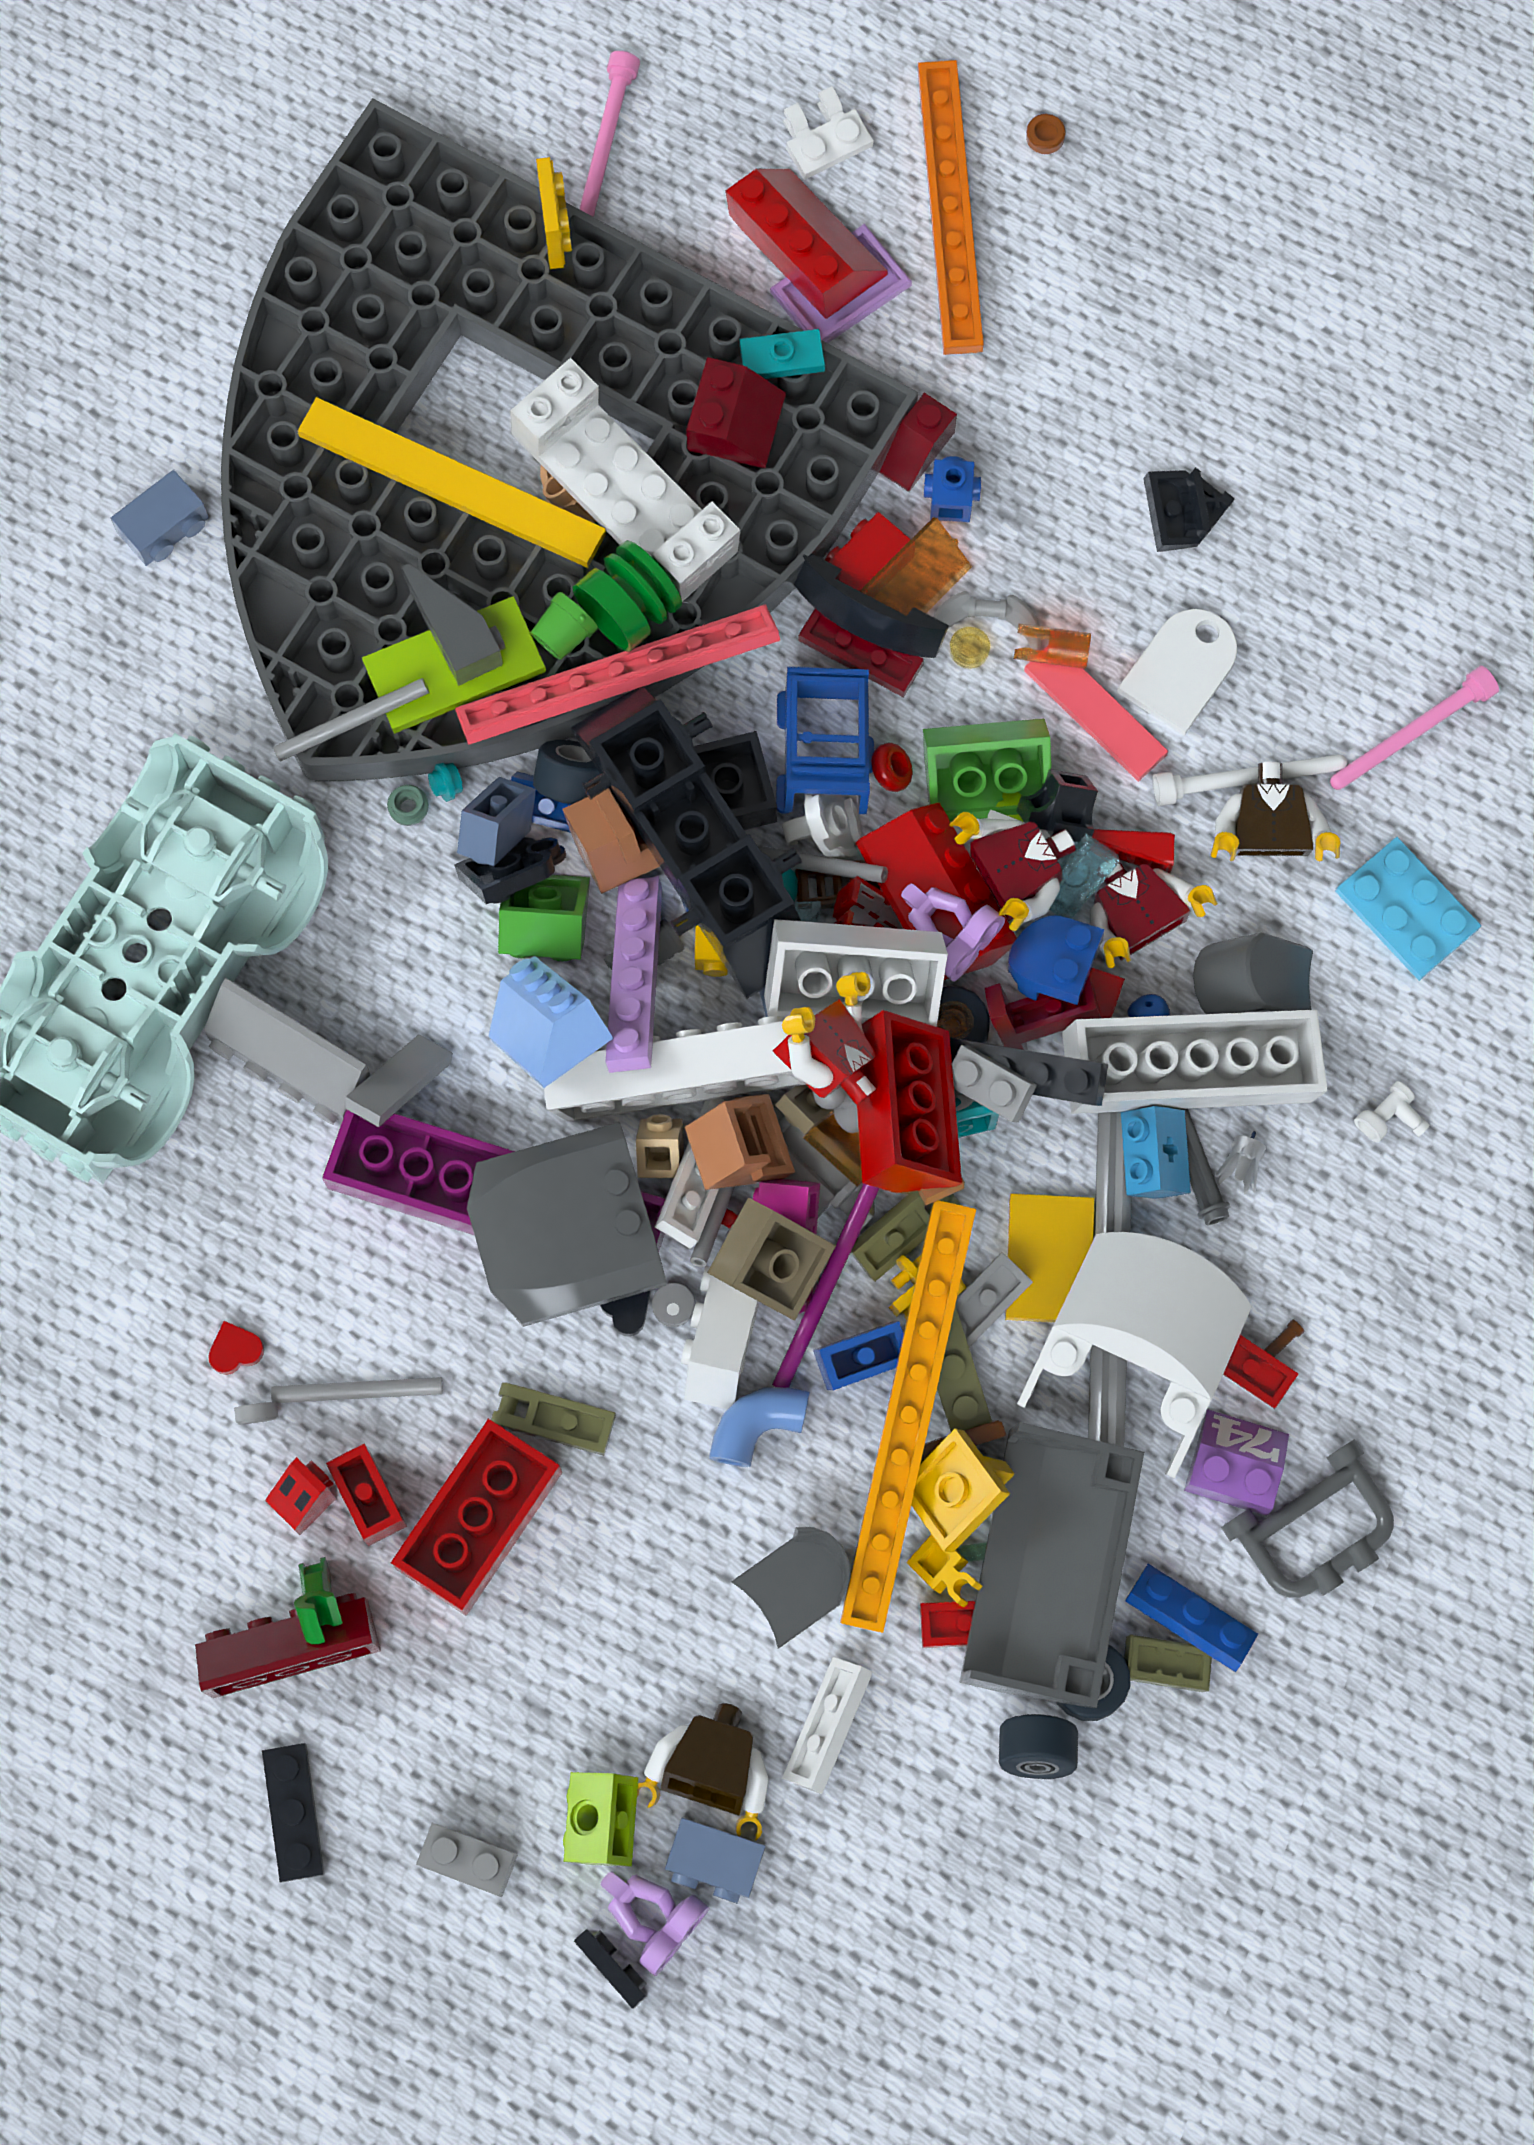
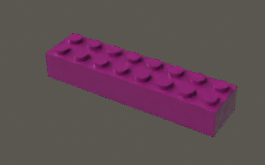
M346 1110L322 1179L329 1190L474 1235L467 1206L476 1163L515 1151L395 1113L378 1127L355 1113ZM641 1191L659 1252L665 1233L655 1228V1225L666 1199Z

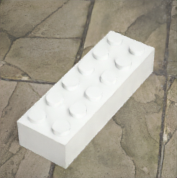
M1317 1010L1076 1019L1062 1032L1065 1057L1108 1064L1102 1106L1070 1101L1071 1114L1123 1112L1151 1106L1188 1109L1311 1103L1328 1091Z
M769 1016L759 1019V1025L743 1027L742 1023H726L718 1025L717 1032L701 1034L699 1029H689L677 1032L675 1039L662 1041L659 1036H653L651 1068L609 1073L606 1065V1043L546 1086L544 1091L546 1110L567 1121H576L806 1084L794 1077L791 1069L772 1051L788 1035L782 1029L784 1017Z

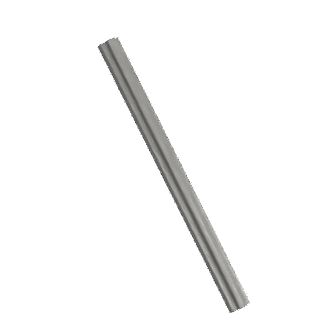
M1121 1112L1098 1113L1094 1238L1096 1234L1131 1232L1132 1196H1127ZM1092 1345L1090 1352L1088 1438L1124 1447L1127 1360L1095 1345Z

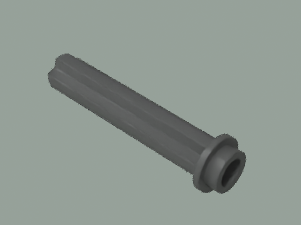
M1179 1109L1185 1110L1190 1184L1201 1210L1197 1214L1198 1218L1204 1219L1206 1225L1219 1223L1229 1217L1227 1210L1230 1208V1204L1222 1199L1189 1110Z

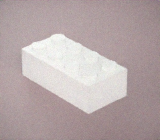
M774 919L764 993L768 1017L783 1016L785 1019L787 1016H790L794 1008L810 1007L814 1015H816L838 999L841 1002H845V997L840 996L836 988L837 981L842 976L851 975L855 972H866L870 979V990L865 996H857L858 1002L862 1003V1023L882 1010H886L936 1027L948 956L942 932Z

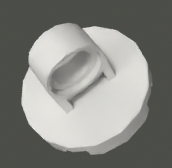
M805 794L804 807L806 815L782 824L786 845L788 846L798 845V840L808 839L809 842L815 841L819 850L826 857L843 860L858 853V850L854 848V843L862 837L860 819L851 798L844 800L841 795Z

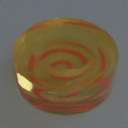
M976 627L961 628L951 638L950 656L957 665L963 668H977L984 664L989 656V638L982 630Z

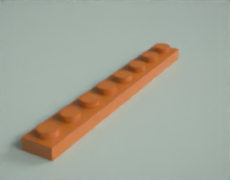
M957 60L919 62L917 71L943 355L983 352L984 344Z

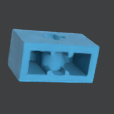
M1151 1106L1121 1112L1127 1196L1160 1199L1190 1194L1185 1110Z

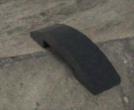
M813 554L809 556L803 555L805 561L794 586L821 614L848 632L878 646L908 655L936 658L947 633L948 624L915 607L906 616L839 581L842 569Z

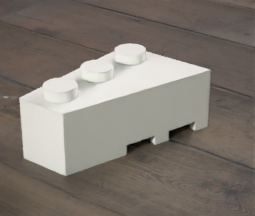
M705 1266L700 1291L707 1292L704 1304L699 1302L695 1304L691 1320V1327L697 1328L695 1339H686L681 1358V1364L688 1365L684 1399L729 1409L737 1399L738 1384L741 1373L744 1370L745 1356L753 1331L759 1301L708 1274L707 1272L710 1267Z

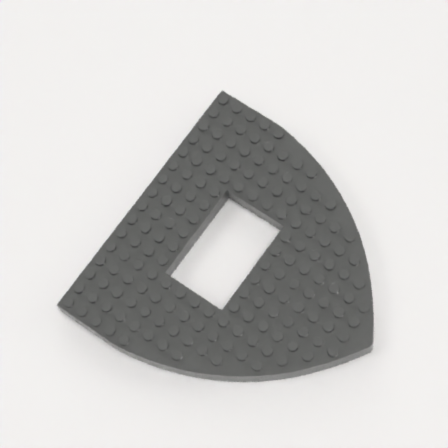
M372 98L288 221L275 246L248 313L233 366L227 398L221 457V505L228 570L235 603L253 661L286 741L378 699L363 664L362 657L429 631L405 583L402 571L403 566L411 564L475 611L514 596L529 632H531L551 604V599L558 592L565 594L580 606L572 587L594 568L602 570L609 575L604 558L612 553L617 555L616 548L620 545L606 531V535L589 567L586 568L299 437L298 429L316 397L397 433L461 335L543 380H546L571 358L599 386L598 405L610 417L654 440L646 452L652 460L702 510L710 502H713L740 529L738 552L682 602V606L674 613L667 612V619L661 624L653 622L645 616L650 626L651 634L636 646L639 647L765 604L771 613L796 588L794 583L805 561L803 555L809 556L813 554L822 559L840 536L878 475L901 422L918 400V392L821 340L825 372L766 379L786 393L766 469L689 451L687 449V427L707 357L743 365L740 339L804 330L567 202L566 208L572 251L564 252V268L550 269L539 187ZM597 629L562 660H559L533 638L545 665L546 672L486 697L624 652V650L616 646ZM702 667L643 686V688L655 698ZM631 691L470 745L467 743L455 709L395 734L392 731L386 714H383L294 755L303 774L312 781H355L432 773L438 763H453L459 769L539 749L547 741L565 740L575 735L571 727Z

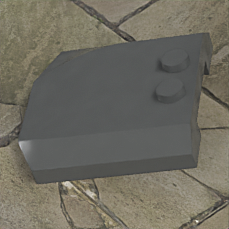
M620 1122L476 1163L467 1211L490 1292L508 1309L522 1327L667 1286L658 1248Z

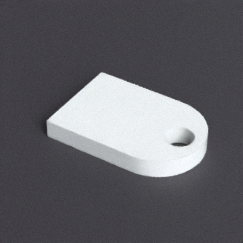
M1189 609L1178 612L1163 624L1119 685L1117 693L1185 736L1233 667L1237 654V643L1231 627L1224 619L1210 611ZM1202 625H1210L1216 629L1218 638L1210 643L1202 642L1196 635V629Z

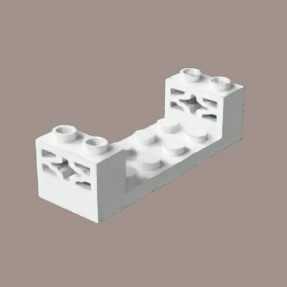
M570 358L510 410L511 434L619 544L629 540L636 543L654 558L677 588L683 602L738 552L740 529L713 502H710L702 510L598 405L599 386Z

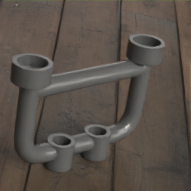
M1355 1439L1326 1457L1335 1470L1334 1474L1263 1521L1258 1522L1251 1510L1247 1509L1221 1527L1230 1542L1238 1537L1268 1584L1281 1595L1288 1598H1301L1317 1589L1322 1596L1326 1595L1344 1583L1339 1574L1351 1566H1354L1357 1572H1360L1380 1559L1375 1551L1382 1547L1391 1536L1394 1528L1393 1513L1389 1504L1358 1460V1457L1363 1455L1364 1452ZM1353 1482L1377 1518L1376 1528L1302 1579L1297 1581L1287 1579L1262 1544V1541Z

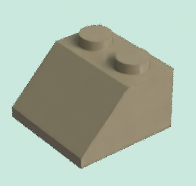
M748 1197L707 1273L795 1321L836 1245Z

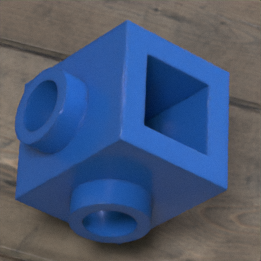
M957 456L945 457L942 460L934 459L933 474L925 473L924 498H931L930 520L970 522L972 501H980L981 477L974 476L975 462L966 461Z

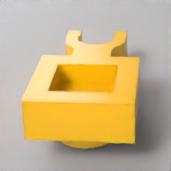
M932 1534L906 1562L939 1594L947 1587L948 1594L963 1607L968 1602L960 1594L962 1586L969 1583L978 1591L983 1587L969 1574L960 1572L969 1561L957 1550L953 1553L943 1551Z

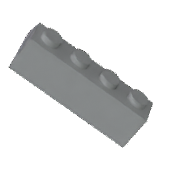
M225 978L221 984L204 1027V1032L211 1041L209 1048L227 1060H230L234 1055L246 1063L243 1067L244 1070L260 1081L264 1082L268 1076L281 1084L278 1090L292 1101L299 1103L303 1098L315 1106L313 1112L324 1121L334 1125L336 1120L342 1122L347 1110L344 1108L346 1096L370 1076L367 1065L229 979Z

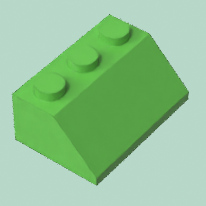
M1044 718L923 729L929 805L940 802L950 821H953L962 812H969L976 819L988 818L990 809L1004 815H1019L1016 811L1018 805L996 807L997 803L1003 800V793L1019 792L1022 796L1032 795L1042 788L1048 770L1052 769L1050 734Z

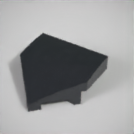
M1196 467L1191 473L1186 470L1148 472L1143 480L1157 552L1197 547L1235 498L1226 491L1223 494L1201 477V471Z

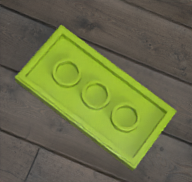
M514 596L477 611L483 616L488 628L497 627L506 648L500 650L503 665L458 686L430 630L362 657L363 664L378 698L421 678L425 680L430 693L385 713L394 734L546 672L545 665Z

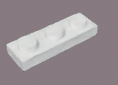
M832 1657L782 1779L819 1794L823 1793L870 1681L872 1671L860 1665Z

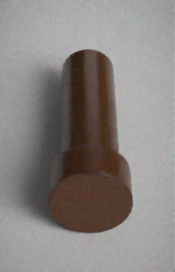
M1293 1319L1287 1324V1328L1264 1351L1275 1357L1296 1336L1300 1337L1305 1332L1304 1329Z

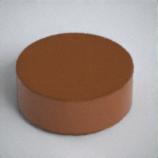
M1037 115L1027 126L1026 141L1029 147L1037 153H1054L1064 143L1065 126L1054 115Z

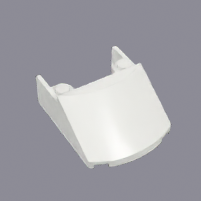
M1108 1232L1096 1234L1017 1405L1023 1408L1026 1407L1043 1369L1059 1376H1069L1079 1371L1092 1345L1171 1381L1162 1400L1160 1411L1165 1424L1172 1430L1183 1434L1165 1472L1166 1475L1175 1479L1210 1401L1213 1399L1252 1305L1239 1287L1222 1270L1184 1246L1141 1233Z

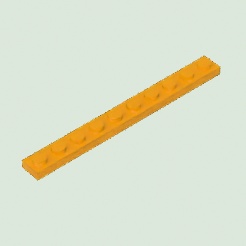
M940 1200L932 1204L851 1569L850 1581L841 1614V1624L881 1633L884 1632L975 1218V1208Z

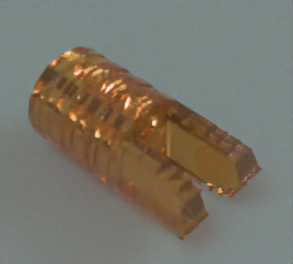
M1018 623L1017 633L1027 638L1048 639L1049 641L1047 651L1026 647L1015 649L1014 659L1086 669L1091 633Z

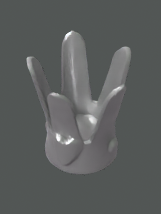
M1256 1131L1252 1132L1251 1137L1235 1136L1234 1141L1231 1143V1153L1215 1175V1177L1219 1176L1217 1180L1218 1185L1232 1175L1236 1168L1234 1177L1237 1181L1243 1180L1244 1194H1247L1252 1176L1253 1192L1256 1193L1258 1164L1264 1158V1151L1266 1150V1146L1263 1143L1254 1139Z

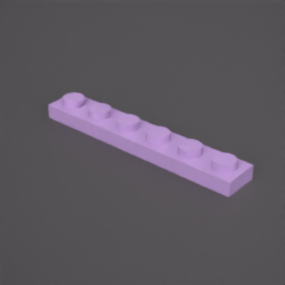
M659 876L632 879L618 886L608 1030L613 1039L607 1043L606 1065L609 1073L651 1068L662 885Z

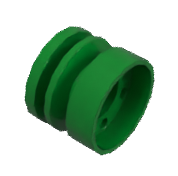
M626 540L616 548L617 555L612 553L604 558L609 575L602 570L594 568L572 588L579 605L594 620L598 629L620 649L629 652L651 634L650 626L645 616L651 621L661 624L667 619V612L674 613L682 606V598L661 565L636 543Z

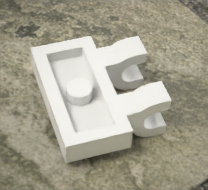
M833 86L818 93L821 102L817 103V106L827 123L815 129H809L806 117L798 103L784 109V114L787 118L783 120V123L793 138L786 143V150L804 180L873 147L874 141L857 111L853 109L847 113L843 112L841 102Z

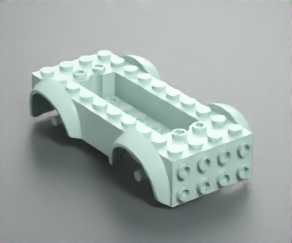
M174 733L172 737L160 739L153 743L149 749L147 761L120 809L91 847H86L82 853L91 869L39 949L37 951L16 953L9 972L0 987V1133L16 1142L20 1137H23V1140L32 1146L31 1150L52 1163L56 1157L59 1158V1162L68 1167L66 1170L70 1174L86 1183L93 1178L104 1184L113 1168L139 1165L150 1159L166 1144L183 1118L192 1095L195 1077L194 1063L189 1050L206 1025L221 984L225 978L234 982L250 956L272 955L288 947L309 923L320 902L328 873V855L324 843L326 838L320 825L321 821L314 812L316 808L300 796L295 795L291 799L280 793V787L264 776L260 775L258 779H255L244 772L245 767L229 756H224L220 759L209 753L210 748L193 736H189L186 740ZM156 909H165L171 913V924L165 930L155 931L148 925V917ZM136 943L147 946V955L142 961L132 963L125 959V953L129 946ZM112 978L123 980L127 987L125 995L116 1001L106 999L102 993L104 984Z

